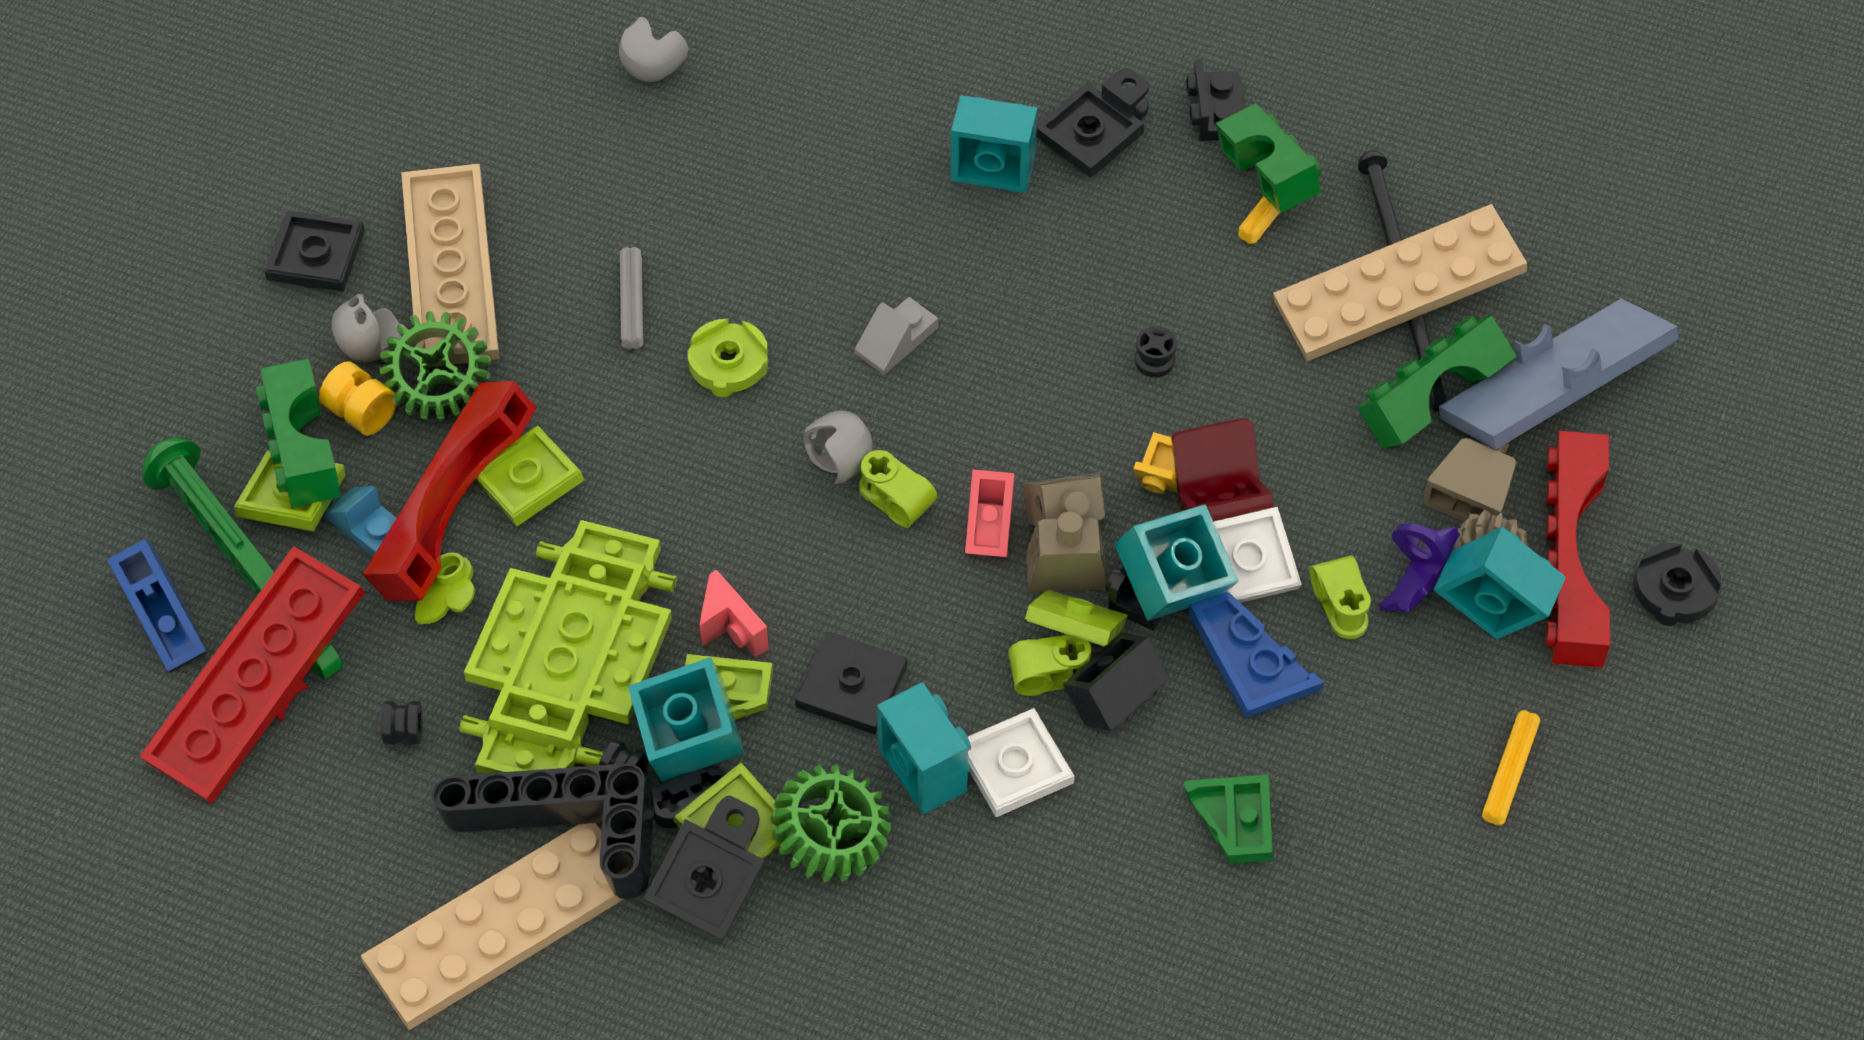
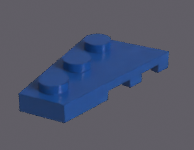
M1228 591L1190 605L1188 615L1245 719L1321 691L1324 681L1314 672L1309 674L1295 661L1296 655L1287 646L1281 647L1264 631V625Z

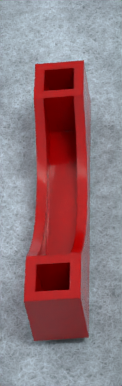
M514 381L478 384V387H476L362 575L387 601L423 600L442 568L440 556L442 538L457 503L483 469L502 451L519 439L537 409Z
M1559 431L1555 447L1548 446L1546 453V471L1553 473L1552 481H1547L1545 504L1552 506V515H1547L1545 539L1552 540V550H1547L1546 559L1566 579L1551 610L1552 621L1546 622L1544 644L1545 646L1552 647L1553 664L1603 668L1610 647V609L1595 593L1584 574L1577 552L1576 527L1578 520L1589 504L1603 491L1609 471V435Z

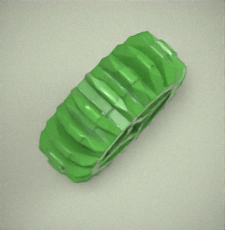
M428 311L426 313L427 323L420 324L419 318L416 315L411 316L412 329L408 330L404 325L398 324L396 328L402 338L399 340L388 336L386 339L387 344L395 351H382L380 355L383 361L390 363L380 368L382 377L391 378L384 385L393 391H397L392 398L395 405H401L408 400L405 406V412L408 415L414 414L418 407H421L420 416L422 420L427 421L431 410H436L438 421H444L446 417L444 410L451 408L453 415L459 417L461 411L458 404L461 402L465 405L471 397L469 394L473 393L476 387H478L476 381H490V373L480 369L491 365L490 356L479 355L488 348L485 340L475 341L479 335L475 327L463 332L466 321L462 317L458 318L453 325H450L451 316L448 312H444L440 322H436L433 312ZM432 337L445 338L440 339L432 348L425 349L416 345L420 341ZM457 343L464 348L469 356V367L466 375L460 373L458 368L451 364L452 357L455 354L453 349ZM406 357L412 360L415 366L420 368V373L417 377L418 384L414 390L403 379V364ZM441 359L444 369L442 371L435 369L430 373L428 365L424 361L436 364ZM440 384H449L453 387L458 386L451 392L443 395H426L427 393L431 394L433 389Z
M819 764L813 768L811 775L803 769L797 774L795 781L790 779L785 783L782 789L783 793L778 794L775 799L774 805L776 810L773 811L770 821L771 824L776 826L772 832V840L783 841L779 848V856L793 855L790 862L791 869L803 864L807 867L805 871L807 878L812 877L815 871H819L824 883L830 881L833 873L837 875L841 882L848 880L851 872L859 877L864 874L867 868L866 865L871 867L876 864L879 859V853L883 852L888 844L885 837L888 836L891 830V823L885 821L889 814V807L878 805L882 799V791L872 793L868 791L871 784L870 778L859 783L854 780L856 776L855 769L850 770L844 776L840 774L837 764L832 766L829 773L826 774ZM825 798L822 805H810L808 809L798 808L808 800ZM828 812H829V819L825 820V818H826V816H827V814H828ZM828 821H832L834 823L833 826L829 825ZM837 826L832 835V827ZM852 838L863 839L853 847L836 849L840 841H851Z

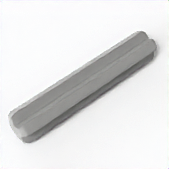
M625 247L620 251L622 347L627 350L632 348L638 350L643 346L641 250L637 247Z

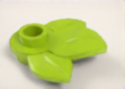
M454 552L441 555L442 568L423 600L417 601L415 620L418 624L437 622L446 615L449 609L455 612H463L470 605L474 598L475 588L470 581L473 576V567L467 558Z

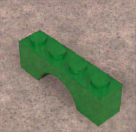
M1492 315L1477 320L1474 316L1463 319L1452 328L1455 334L1447 340L1445 337H1442L1429 344L1424 349L1427 355L1419 361L1412 359L1400 366L1395 371L1398 377L1390 383L1387 380L1367 391L1366 394L1369 399L1359 405L1357 409L1382 449L1405 443L1432 422L1429 411L1430 392L1434 382L1443 372L1452 373L1466 383H1471L1491 377L1517 357Z
M309 359L260 368L263 385L256 386L260 409H269V412L262 413L266 436H275L276 438L268 440L273 465L280 463L282 467L274 468L279 493L288 491L291 508L341 498L329 439L311 438L299 432L305 424L321 415Z

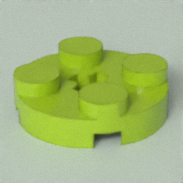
M729 319L714 320L701 326L690 340L691 346L688 349L690 373L700 385L711 389L715 396L728 397L733 392L745 390L756 384L768 372L767 341L762 332L751 323L742 321V325L729 324ZM726 351L728 354L737 353L732 360L721 359V352Z

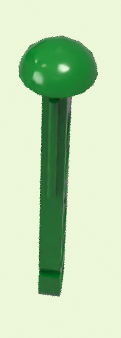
M172 437L159 441L147 452L143 460L141 475L144 483L148 488L156 490L172 487L257 596L274 574V571L194 471L200 459V447L187 437ZM330 642L312 665V668L322 680L330 678L343 669V664Z

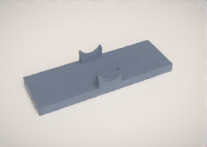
M1623 299L1617 300L1553 339L1551 327L1544 324L1539 336L1531 343L1523 345L1515 341L1516 361L1440 405L1441 420L1496 450L1679 340L1678 326Z

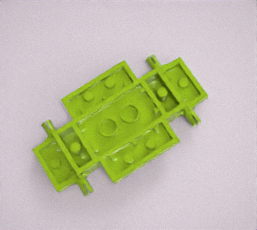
M581 520L574 537L564 547L545 543L544 541L539 542L536 558L556 562L550 578L513 568L509 569L464 671L467 682L501 690L488 721L464 715L460 723V733L483 738V747L475 763L477 773L571 768L576 763L585 766H599L604 751L601 752L582 747V739L589 724L588 714L629 725L635 710L628 686L648 679L672 620L671 609L640 602L642 595L649 587L673 593L674 588H676L677 576L654 571V565L661 551L660 540Z

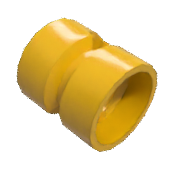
M351 361L337 365L327 375L319 391V401L322 406L338 417H344L346 423L365 436L379 432L389 422L397 407L392 400L395 392L380 381L372 379L370 374Z

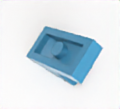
M374 486L353 487L324 513V517L372 557L396 520L394 515L381 506L378 490Z

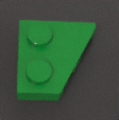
M1269 774L1184 781V788L1188 799L1229 864L1274 861Z

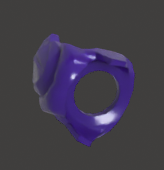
M1411 523L1397 526L1391 537L1411 562L1405 570V575L1397 583V588L1378 605L1381 610L1412 611L1431 592L1444 569L1451 551H1453V545L1460 536L1456 527L1434 530ZM1422 540L1427 547L1420 548L1418 546L1419 541Z

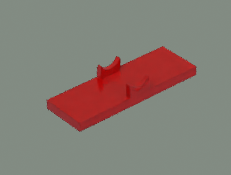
M293 546L139 757L147 764L212 804L273 719L276 718L283 722L290 702L299 692L308 688L302 679L360 601L365 591L358 584Z

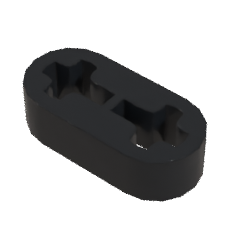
M708 766L660 785L653 791V820L663 828L678 827L673 821L674 817L706 791L702 790V784L709 782L712 786L725 776L726 773L717 766ZM670 800L672 804H677L678 810L671 812L668 808H663V801Z

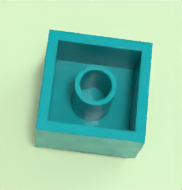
M960 95L951 129V181L1027 193L1036 158L1038 107Z
M1206 504L1135 525L1114 544L1147 621L1190 608V605L1227 592L1239 582Z
M1502 526L1451 551L1434 591L1498 640L1549 617L1566 577L1555 569L1547 559L1540 557L1521 542L1517 535L1509 532Z
M711 657L628 686L648 760L661 782L745 754L723 679Z
M923 682L877 705L878 750L922 815L967 792L968 773L971 771L968 762V751L971 750V745L966 733L959 726L954 728L947 718L948 711L941 697L938 694L931 695Z

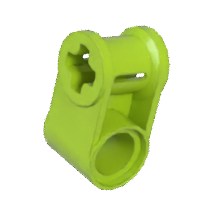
M871 451L861 461L860 494L886 513L891 520L901 527H911L938 498L935 488L925 477L909 469L887 451Z
M1350 555L1310 566L1309 574L1314 594L1317 600L1321 602L1333 632L1337 636L1348 640L1363 636L1369 624L1367 612L1371 605V599L1361 578L1355 558Z
M1065 634L1038 640L1028 639L1013 644L1009 648L1008 655L1016 692L1024 696H1036L1048 691L1065 689L1063 684L1073 676V670L1077 669L1078 671L1090 661L1091 645L1089 641ZM1069 644H1072L1073 652H1069Z

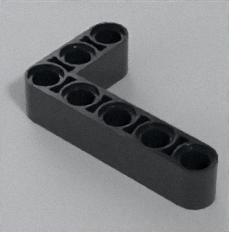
M634 764L456 775L442 779L433 789L432 800L443 821L449 829L457 832L602 823L600 868L614 895L621 899L629 900L643 894L648 887L654 797L644 773ZM636 789L631 794L624 795L629 790ZM592 792L589 796L581 798L586 793ZM549 795L547 798L538 801L541 797ZM505 798L502 802L496 803L500 799ZM462 801V802H461L460 804H458L457 806H453V805L456 804L457 802ZM633 828L629 833L621 834L623 831ZM625 868H631L628 872L624 874H618Z

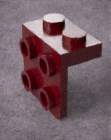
M1239 418L1181 430L1172 435L1171 442L1180 511L1206 504L1214 522L1274 508L1272 493L1260 481L1254 426L1248 418Z

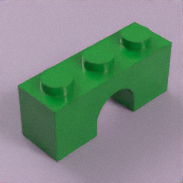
M1255 103L1216 123L1221 152L1240 172L1256 166L1260 193L1280 214L1321 193L1318 176L1321 175V168L1318 161L1312 154L1307 155L1300 148L1298 141L1292 134L1287 135L1280 128L1274 115L1271 113L1267 115Z

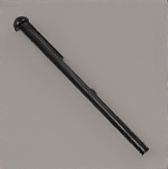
M1370 150L1359 158L1358 170L1369 177L1387 246L1402 241L1382 171L1386 168L1388 161L1383 153ZM1423 315L1408 320L1419 360L1427 355L1424 349L1431 344ZM1440 376L1434 382L1429 397L1434 411H1440L1439 406L1447 402Z

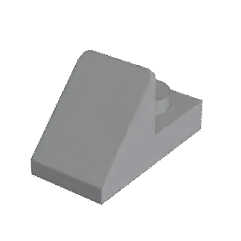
M910 297L895 309L882 302L877 307L857 343L855 354L885 375L938 329L939 318Z

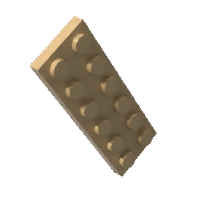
M480 164L401 172L413 316L416 315L419 318L420 324L427 323L426 313L428 311L433 312L436 322H440L442 314L448 312L451 316L450 325H453L458 318L462 317L466 321L463 332L475 327L479 332L475 341L485 340L488 348L479 355L490 356L491 360L500 359ZM432 337L420 341L416 345L425 349L432 348L440 339L445 338ZM457 343L453 349L455 354L452 357L451 364L469 363L467 352ZM441 359L436 364L424 361L428 368L443 366Z
M1490 204L1274 292V303L1308 362L1527 272V262L1495 208Z
M596 823L578 824L360 955L364 966L408 1030L426 1021L624 900L614 895L600 868L602 831ZM625 868V869H623L622 871H620L618 874H619V875H620V874H624V873L628 872L630 869H629V868Z

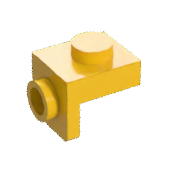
M1155 432L1152 434L1142 463L1135 462L1133 471L1141 486L1151 492L1163 494L1165 490L1178 493L1171 437Z

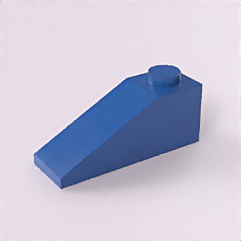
M144 539L107 559L168 672L207 652L169 572L151 542Z

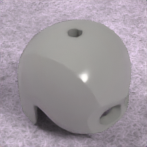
M638 17L630 27L625 29L619 43V57L623 67L630 75L643 82H657L668 77L685 61L689 51L685 39L676 31H671L660 40H656L652 36L650 24L645 17Z
M357 294L342 304L332 316L331 328L336 344L349 359L358 363L374 362L381 359L382 351H394L386 342L388 336L399 340L402 338L396 328L400 323L393 313L386 308L372 313L370 308L364 303L363 294Z
M849 411L830 412L815 420L804 431L803 440L811 461L827 472L837 473L835 484L844 483L856 476L861 471V461L864 456L873 451L872 437L867 426L857 415ZM816 443L822 448L821 455H818L814 450Z

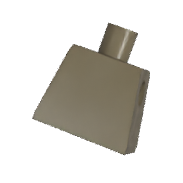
M1469 438L1461 439L1428 478L1422 504L1463 522L1467 520L1470 514L1480 516L1484 510L1495 516H1498L1501 512L1503 513L1517 462L1513 457L1505 454L1509 448V443L1494 450L1484 443L1480 444Z
M1101 472L1022 483L1028 525L1036 526L1037 522L1042 519H1058L1062 513L1067 511L1076 512L1082 518L1106 519ZM1039 498L1042 504V512L1040 510Z
M1067 511L1062 513L1058 519H1042L1037 522L1026 552L1028 592H1045L1048 589L1052 591L1105 590L1108 581L1106 551L1097 519L1082 518L1076 512Z

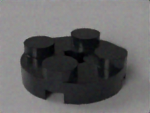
M1678 543L1661 544L1647 551L1641 559L1633 579L1634 591L1639 602L1648 612L1655 616L1659 623L1667 626L1675 625L1677 622H1693L1706 616L1716 605L1721 586V574L1715 562L1706 553L1695 549V552L1681 549L1682 544ZM1669 577H1674L1677 581L1684 580L1686 582L1684 588L1672 587L1669 584Z

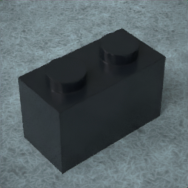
M1121 632L1071 676L1063 686L1085 725L1112 731L1122 726L1127 721L1128 715L1139 705L1152 699L1156 695L1157 689L1169 679V676L1148 637Z

